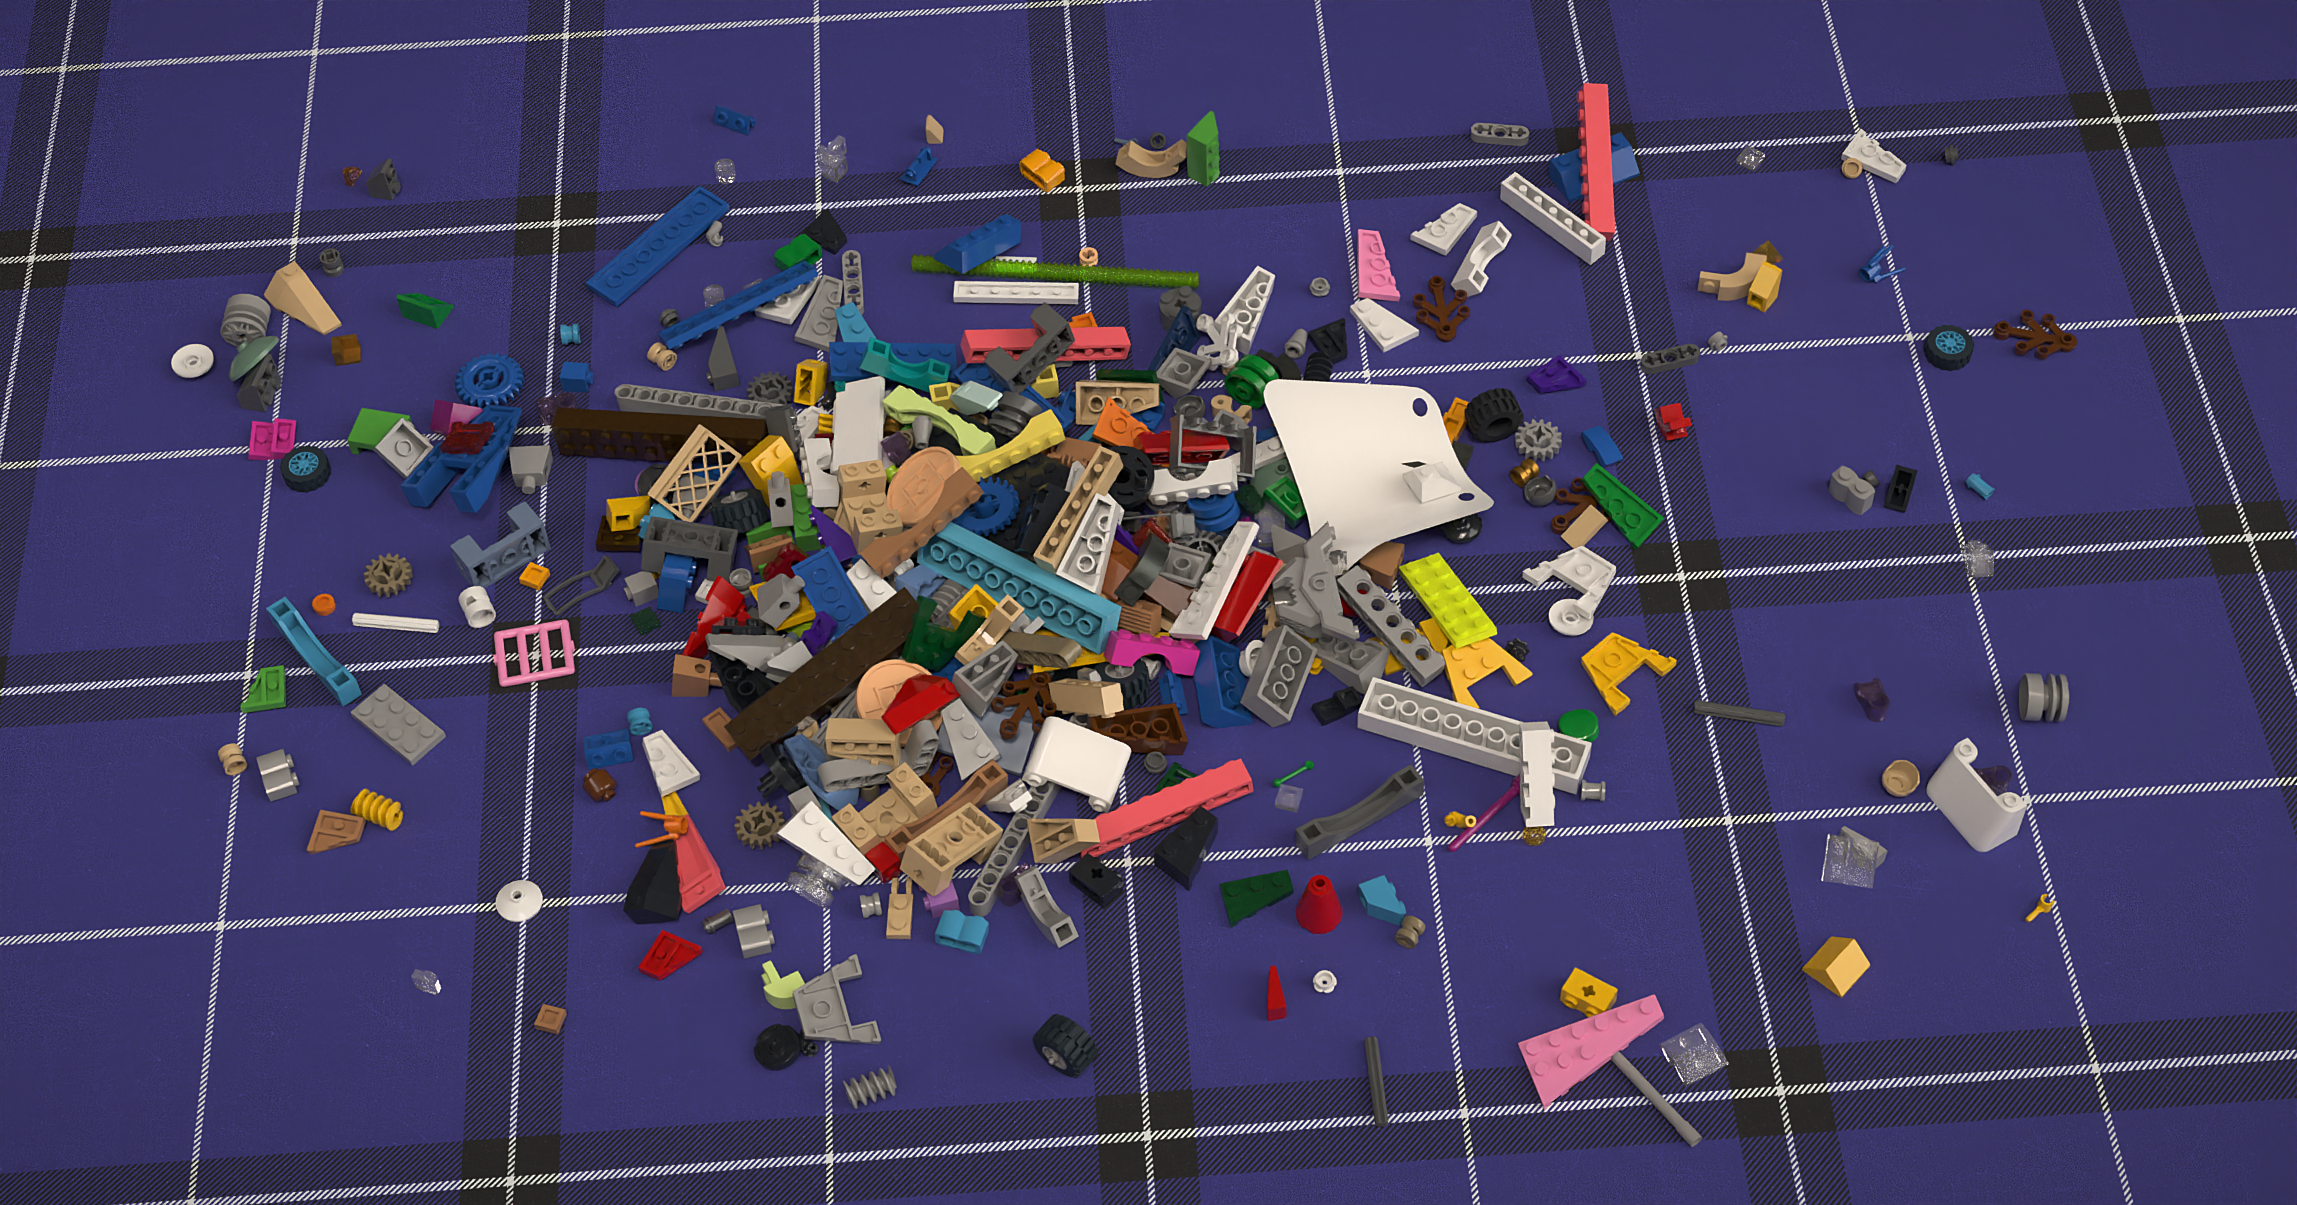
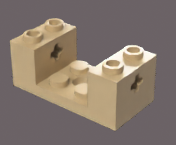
M881 459L839 465L838 467L839 497L858 555L877 538L891 537L903 531V524L898 509L888 510L887 497L885 494L887 475Z
M906 762L887 775L891 789L859 813L849 803L831 817L834 825L864 857V854L882 841L885 843L884 838L903 824L916 821L938 808L933 792ZM890 815L893 817L890 823L884 824L881 822L884 816Z
M968 802L909 842L906 846L900 869L931 896L935 897L949 887L955 868L971 857L981 865L988 860L1001 839L1003 829L971 802Z

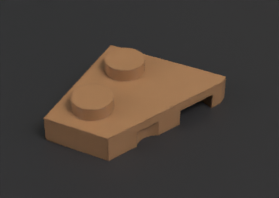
M320 810L307 852L309 854H316L358 843L366 820L363 817Z

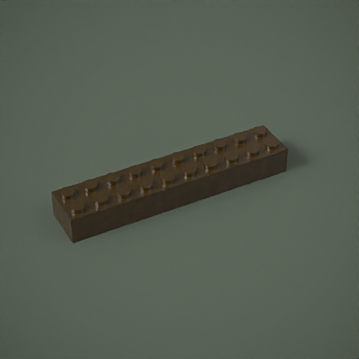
M557 407L551 426L560 455L670 462L699 424L707 428L743 457L769 435L765 419ZM711 437L705 443L706 452L717 451L716 441ZM731 452L721 453L722 463L726 465L731 464L736 457ZM718 454L706 456L707 463L719 464ZM703 456L695 457L692 463H703Z
M903 587L724 726L755 767L764 761L759 751V747L770 740L776 745L781 744L784 746V740L801 733L855 691L860 680L871 667L883 661L895 660L903 653L907 634L911 632L913 626L912 615L913 612L917 611L918 607L916 600Z

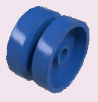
M1234 491L1225 495L1213 494L1207 498H1189L1186 501L1189 511L1194 513L1195 526L1199 530H1204L1208 533L1210 531H1223L1231 527L1240 515V507L1235 498Z

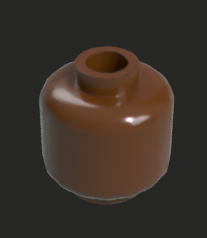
M594 768L584 776L583 789L593 801L601 802L604 800L608 802L615 796L616 792L614 790L617 787V782L606 769Z

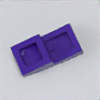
M820 611L817 613L811 628L803 631L799 642L802 640L812 657H814L825 648L839 624L825 611Z

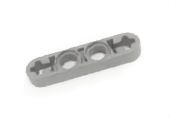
M849 250L842 255L845 305L856 302L857 309L862 315L864 313L861 257L857 251ZM851 259H854V266H850ZM852 273L858 275L856 278L853 279L847 277L849 274ZM851 289L859 290L856 294L848 293Z

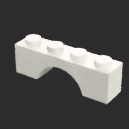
M1500 221L1481 228L1451 283L1456 291L1459 289L1465 290L1467 297L1482 292L1489 279L1483 272L1486 265L1496 254L1505 249L1512 236Z
M829 438L803 439V447H799V460H801V471L804 473L806 497L810 498L811 505L815 507H838L839 484L837 476L823 472V470L830 468L831 463Z
M1231 458L1209 461L1204 473L1190 481L1175 479L1167 468L1155 470L1154 487L1148 498L1152 504L1165 505L1171 501L1184 502L1189 498H1207L1213 494H1229L1231 491L1238 490L1236 465Z

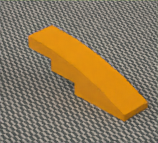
M1455 397L1448 413L1445 412L1442 418L1451 445L1453 441H1458L1468 423L1464 411L1469 402Z

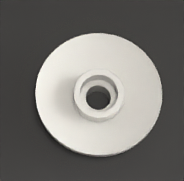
M191 344L182 347L174 354L171 365L177 375L185 378H194L203 375L211 368L214 356L207 346Z
M1563 599L1556 602L1550 608L1549 622L1558 632L1575 636L1583 634L1591 628L1594 616L1592 615L1590 619H1587L1574 610V603L1578 600Z
M517 880L505 885L496 897L498 913L501 917L511 922H522L532 918L538 913L543 903V896L539 887L526 880Z

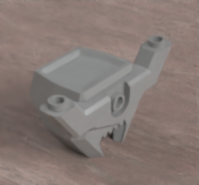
M1327 521L1303 544L1305 558L1293 557L1272 580V596L1280 626L1286 624L1294 632L1306 637L1324 638L1331 635L1356 645V639L1360 638L1358 626H1353L1351 619L1342 616L1343 609L1331 560H1326L1324 556L1332 547V540L1336 539L1334 526L1329 527Z

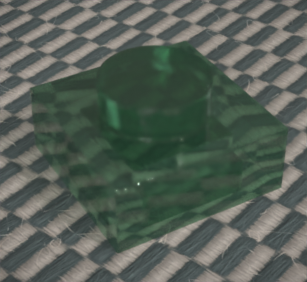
M650 606L630 616L640 636L661 627L660 621Z

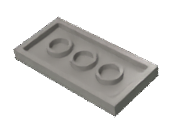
M385 684L350 712L355 720L412 766L446 737L442 729Z

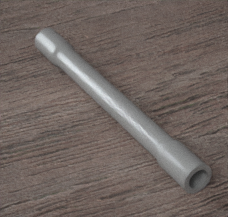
M1620 1051L1611 1057V1061L1676 1128V1131L1691 1147H1694L1702 1140V1136L1676 1112Z

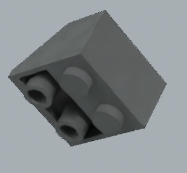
M267 353L248 371L237 394L242 409L266 412L268 406L272 404L273 396L281 386V377L278 374L271 354Z
M791 404L766 408L764 413L769 435L782 436L792 453L797 452L802 438L800 430L795 428V424L798 421L796 409H791Z

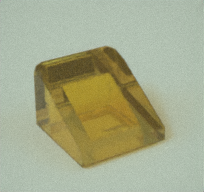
M1769 240L1752 252L1754 254L1767 255L1766 262L1770 264L1783 260V257Z

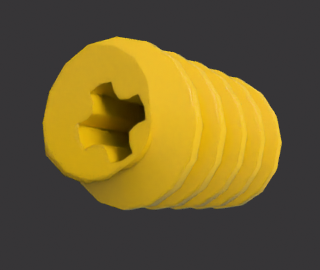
M366 788L356 796L350 809L351 814H356V816L363 817L365 820L372 821V823L379 824L384 828L387 827L391 831L400 825L403 818L399 802L393 803V800L390 798L385 800V796H377L376 792L370 793Z

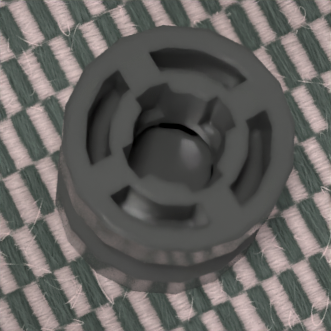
M330 248L320 254V262L323 265L324 273L328 277H337L343 273L344 264L338 250Z

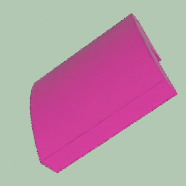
M275 418L274 423L252 421L248 459L275 460L284 458L285 454L294 448L296 420Z

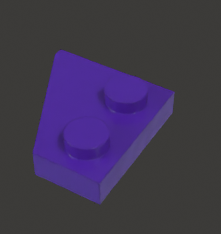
M1558 355L1527 375V381L1540 393L1584 387L1586 385V379L1561 355Z

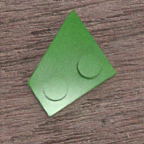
M284 665L261 668L255 683L249 689L250 695L245 703L242 702L241 704L242 713L286 707V670Z

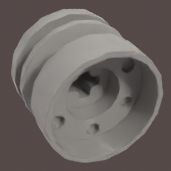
M233 295L226 304L220 330L221 336L226 342L236 347L244 341L249 343L256 338L264 337L271 313L270 306L265 300L255 295Z
M2024 673L2019 687L2021 719L2023 721H2039L2044 712L2047 722L2053 721V718L2056 722H2063L2069 705L2068 682L2065 674H2057L2056 677L2053 674H2048L2043 683L2040 673Z

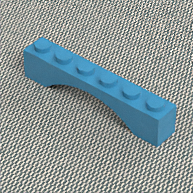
M286 597L266 608L273 625L343 707L362 695L353 675L323 647Z

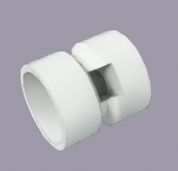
M469 587L460 594L459 603L471 627L482 628L494 621L496 612L483 587Z

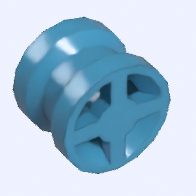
M574 323L572 326L562 324L560 327L562 344L568 345L571 342L580 344L579 324Z
M636 708L627 714L630 731L633 735H645L652 730L653 726L649 720V710L646 708Z

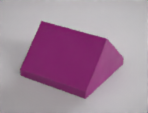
M435 399L430 429L432 432L451 436L479 415L482 409L480 407Z

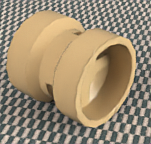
M657 342L649 349L647 358L651 362L657 363L658 367L662 370L667 371L675 364L677 355L673 351L667 350L666 346L662 343Z
M234 743L227 744L218 751V756L223 763L226 774L237 775L247 768L246 760L242 756L239 745Z

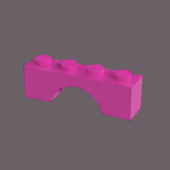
M1120 629L1119 632L1110 631L1104 657L1110 664L1132 667L1140 657L1150 653H1158L1164 656L1165 665L1172 673L1193 676L1200 650L1194 645L1193 641L1188 639L1177 641L1168 636L1157 638L1148 633L1141 632L1137 635Z

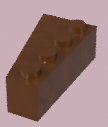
M1176 703L1115 712V716L1110 718H1102L1101 715L1089 717L1085 726L1086 729L1128 745L1131 748V752H1160L1167 755H1183L1188 744Z

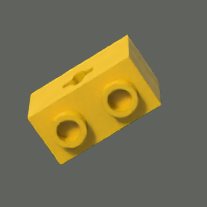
M1575 967L1561 989L1560 1001L1571 1009L1575 1008L1583 1012L1589 1018L1611 1010L1616 1002L1618 989Z

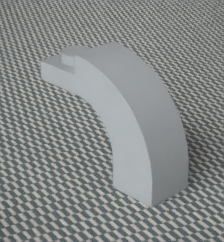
M1033 866L1014 877L1028 912L1045 937L1053 945L1060 948L1079 937L1070 916L1062 912L1052 899L1038 867Z

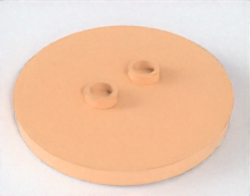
M929 447L915 453L900 466L888 488L887 507L888 510L898 509L903 526L913 527L930 513L942 493L945 480L961 468L957 457L943 447Z
M887 660L874 665L864 674L856 689L855 706L859 719H882L881 716L894 700L895 695L901 689L906 679L919 673L932 674L920 665L908 663L905 660ZM941 713L928 719L932 722L935 731L938 730L943 722ZM913 727L900 733L901 747H905Z

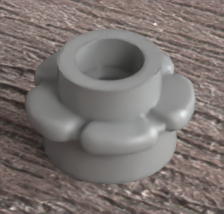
M1315 278L1310 284V290L1314 296L1321 297L1329 293L1330 285L1324 278Z
M1721 332L1712 335L1708 340L1710 349H1716L1717 351L1724 349L1727 345L1728 336L1723 335Z

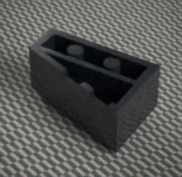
M1050 483L1033 491L1012 552L1035 561L1033 557L1035 551L1071 494L1070 492Z
M1200 805L1154 850V865L1190 891L1192 882L1218 834V818Z

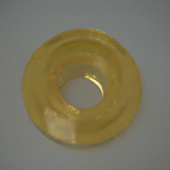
M1542 826L1525 827L1522 836L1527 844L1538 846L1545 841L1546 831Z

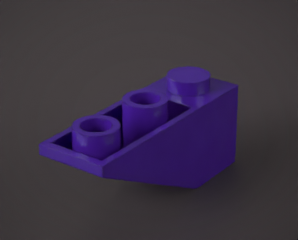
M811 505L812 513L808 514L812 526L817 525L819 533L816 536L820 545H825L826 548L831 546L842 568L851 565L852 557L857 554L851 536L815 506Z

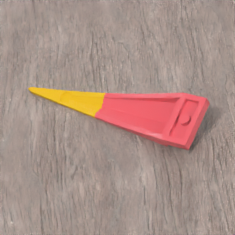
M676 791L663 796L662 801L665 815H684L688 821L686 833L679 834V839L670 840H675L677 845V874L680 876V883L678 884L679 891L682 894L681 905L683 910L690 914L726 889L720 875L721 870Z

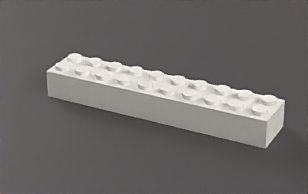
M1375 677L1372 678L1358 712L1357 728L1517 776L1520 774L1519 723L1524 722ZM1554 732V743H1551V751H1554L1555 764L1552 765V773H1554L1555 787L1553 788L1577 794L1590 758L1592 743Z

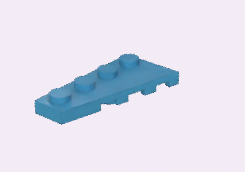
M854 302L835 309V317L843 342H868L870 337L876 339Z

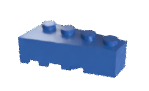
M667 552L660 575L657 609L683 613L688 589H691L693 583L692 574L695 575L697 562L695 560L699 561V558Z

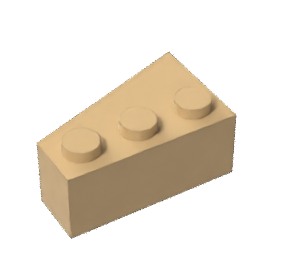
M828 719L825 737L827 754L854 761L857 758L871 761L870 765L878 766V763L892 766V770L900 766L902 752L900 733L894 735L883 719Z
M1027 819L1035 863L1057 864L1100 842L1096 820Z

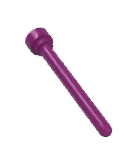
M1520 774L1512 780L1511 788L1476 819L1475 826L1466 828L1448 845L1450 852H1455L1517 794L1520 795Z

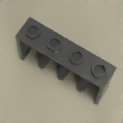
M1182 414L1170 418L1171 436L1168 470H1174L1179 475L1194 473L1195 477H1199L1207 468L1206 466L1181 463L1182 430L1241 439L1240 472L1237 471V483L1244 484L1246 480L1255 478L1256 426L1240 429L1239 424L1222 426L1220 421L1203 423L1201 418L1196 417L1185 420Z

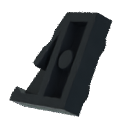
M1344 318L1309 331L1308 338L1319 352L1326 353L1330 357L1332 364L1347 358V337Z
M726 616L724 620L722 619L712 625V634L730 632L732 635H762L766 632V623H759V619L748 618L745 622L737 621V617Z

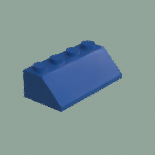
M1621 132L1610 136L1613 185L1639 176L1640 172L1630 143ZM1579 149L1550 159L1549 177L1568 203L1584 197V195H1581L1583 176H1580L1582 158L1579 157Z
M1008 214L1002 215L948 244L934 254V259L963 274L1021 243V221Z
M1208 635L1207 640H1199L1194 644L1200 650L1194 671V680L1202 722L1218 729L1252 724L1251 711L1240 703L1246 689L1245 675L1239 667L1240 648L1211 635Z

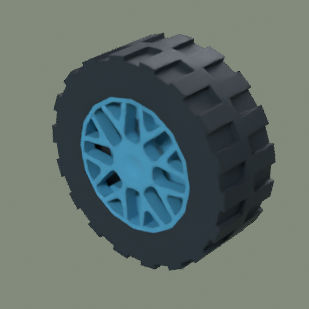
M1938 326L1931 330L1927 337L1924 348L1925 357L1935 368H1940L1943 371H1957L1962 367H1966L1967 363L1970 362L1974 341H1972V336L1959 326Z
M298 446V448H293L289 453H286L285 457L281 460L280 469L286 485L293 491L296 490L300 493L315 491L319 487L324 486V483L329 480L328 478L331 475V467L326 454L316 446Z

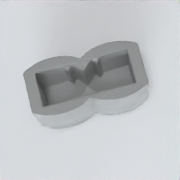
M1841 466L1831 475L1828 490L1835 499L1845 502L1847 508L1858 515H1862L1871 508L1875 494L1871 484L1863 479H1859L1853 470L1845 466Z
M280 749L256 757L270 802L297 793L296 786L300 784L296 772H291L294 763L290 754L286 755L284 749Z
M760 904L733 910L744 959L772 952L771 945L775 944L772 930L767 931L766 925L770 924L767 910L762 911Z

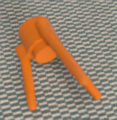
M641 811V816L664 820V829L669 834L636 843L635 847L647 846L669 839H679V834H685L688 828L686 816Z

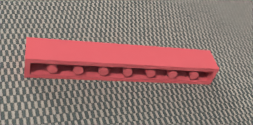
M1584 83L1580 91H1577L1576 96L1577 103H1580L1577 120L1581 123L1578 138L1582 144L1579 149V157L1582 158L1580 176H1583L1581 195H1584L1582 213L1585 214L1584 222L1606 237V241H1611L1615 234L1608 84Z
M1125 327L1071 328L1075 341L1055 361L1126 359L1131 343ZM1035 328L964 330L960 346L966 363H985L984 360L988 353L995 350L998 346L1014 360L1018 361L1020 355L1028 351L1039 336Z
M1242 759L1228 761L1221 767L1205 771L1202 775L1187 778L1173 787H1165L1156 794L1144 796L1139 801L1129 805H1122L1110 813L1098 815L1093 820H1096L1100 842L1079 852L1081 858L1087 852L1093 857H1097L1184 821L1200 805L1208 811L1253 792L1252 779Z

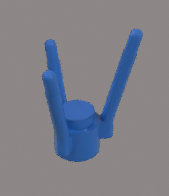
M1890 245L1888 248L1882 246L1859 269V275L1865 282L1873 281L1877 283L1881 279L1905 271V267H1901L1879 275L1881 267L1878 262L1893 249V245Z

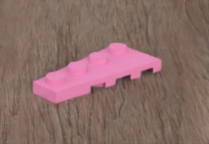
M1358 229V297L1399 302L1400 294L1396 290V282L1394 276L1391 275L1390 264L1386 260L1385 249L1379 231Z

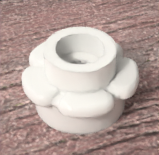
M1322 970L1313 978L1314 988L1318 992L1330 993L1334 990L1337 980L1330 971Z

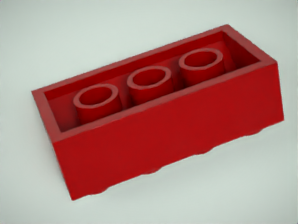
M1146 431L1136 436L1133 441L1134 448L1143 452L1150 459L1152 465H1169L1171 431H1162L1160 434H1152V432ZM1182 431L1181 463H1209V461L1223 459L1230 449L1229 443L1224 436Z
M1258 551L1247 554L1210 632L1226 643L1240 636L1284 561Z

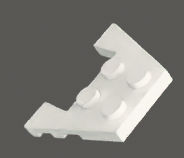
M1580 546L1558 555V559L1554 561L1539 563V567L1535 569H1525L1523 571V578L1538 587L1550 576L1555 575L1585 594L1574 603V610L1590 619L1616 573V566L1584 546Z

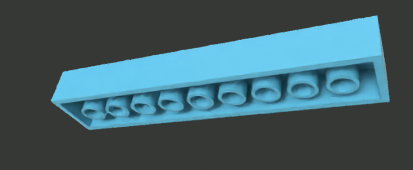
M949 522L941 532H937L930 538L926 545L919 548L917 563L970 590L977 584L997 603H1000L1008 594L1025 608L1023 612L1032 621L1039 616L1045 622L1042 626L1065 638L1073 639L1079 645L1097 654L1105 651L1110 631H1117L1121 606L1059 575L1057 576L1043 570L1037 564L952 522Z

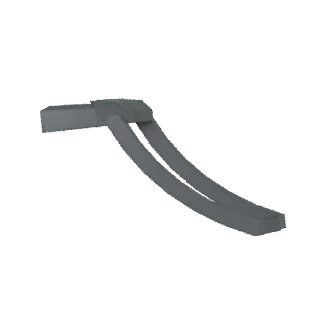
M1164 513L1122 518V520L1169 515L1171 537L1160 538L1161 540L1192 536L1196 532L1194 513ZM1145 540L1133 541V543H1142Z
M604 555L596 568L564 581L543 598L548 608L555 615L559 616L578 601L607 589L620 570L609 556ZM590 576L598 588L579 595L558 611L548 599L554 593L578 579Z

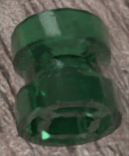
M1253 485L1242 486L1236 494L1237 501L1248 514H1257L1264 508L1265 501Z

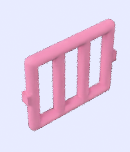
M566 619L497 631L494 634L496 654L493 655L494 663L498 668L499 684L502 687L572 675L575 672L573 658L575 646L573 640L571 641L569 622ZM561 629L565 667L552 669L547 631ZM539 633L543 671L530 673L525 635ZM517 637L521 675L508 677L503 639Z

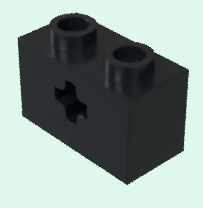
M1088 852L1069 870L1070 883L1103 909L1123 891L1121 875L1115 870L1111 871L1100 858L1093 857Z

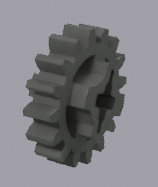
M771 371L768 372V375L761 372V377L754 376V382L748 383V400L787 405L786 401H792L793 387L791 380H787V375L781 377L780 372H776L775 375Z

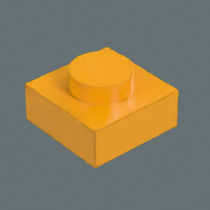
M530 562L519 577V581L523 585L540 590L550 576V571L545 567Z

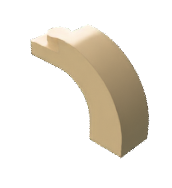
M1181 139L1170 148L1155 152L1146 150L1131 140L1119 149L1116 165L1140 177H1167L1178 172L1179 163L1187 155V143Z
M1746 252L1744 266L1733 274L1701 271L1698 291L1718 294L1717 300L1720 301L1737 300L1748 296L1749 289L1761 264L1767 260V255Z
M1007 594L993 609L974 635L957 651L955 657L966 665L995 646L1013 626L1025 608Z

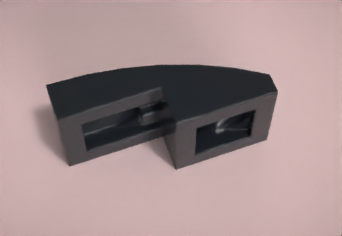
M1351 686L1334 692L1330 699L1314 703L1311 710L1321 725L1324 726L1359 709L1363 700L1355 688Z

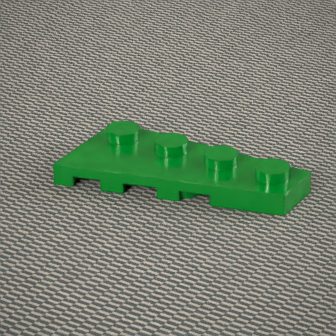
M1598 463L1581 480L1635 550L1641 546L1664 519V517Z

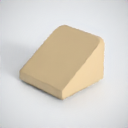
M928 115L926 119L928 144H941L943 142L944 130L931 115Z

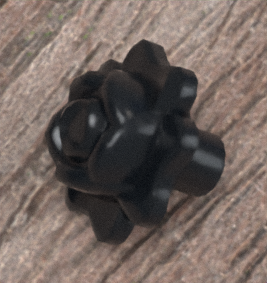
M1515 638L1513 642L1508 641L1506 648H1504L1518 662L1525 661V657L1530 651L1526 648L1527 642L1520 641L1518 638Z

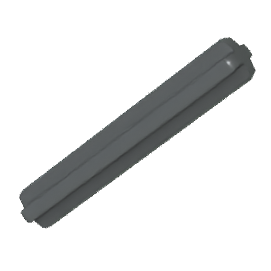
M1696 700L1694 704V713L1777 726H1783L1785 721V714L1781 712Z
M1375 1036L1366 1037L1364 1044L1375 1125L1377 1127H1385L1388 1125V1114L1378 1039Z

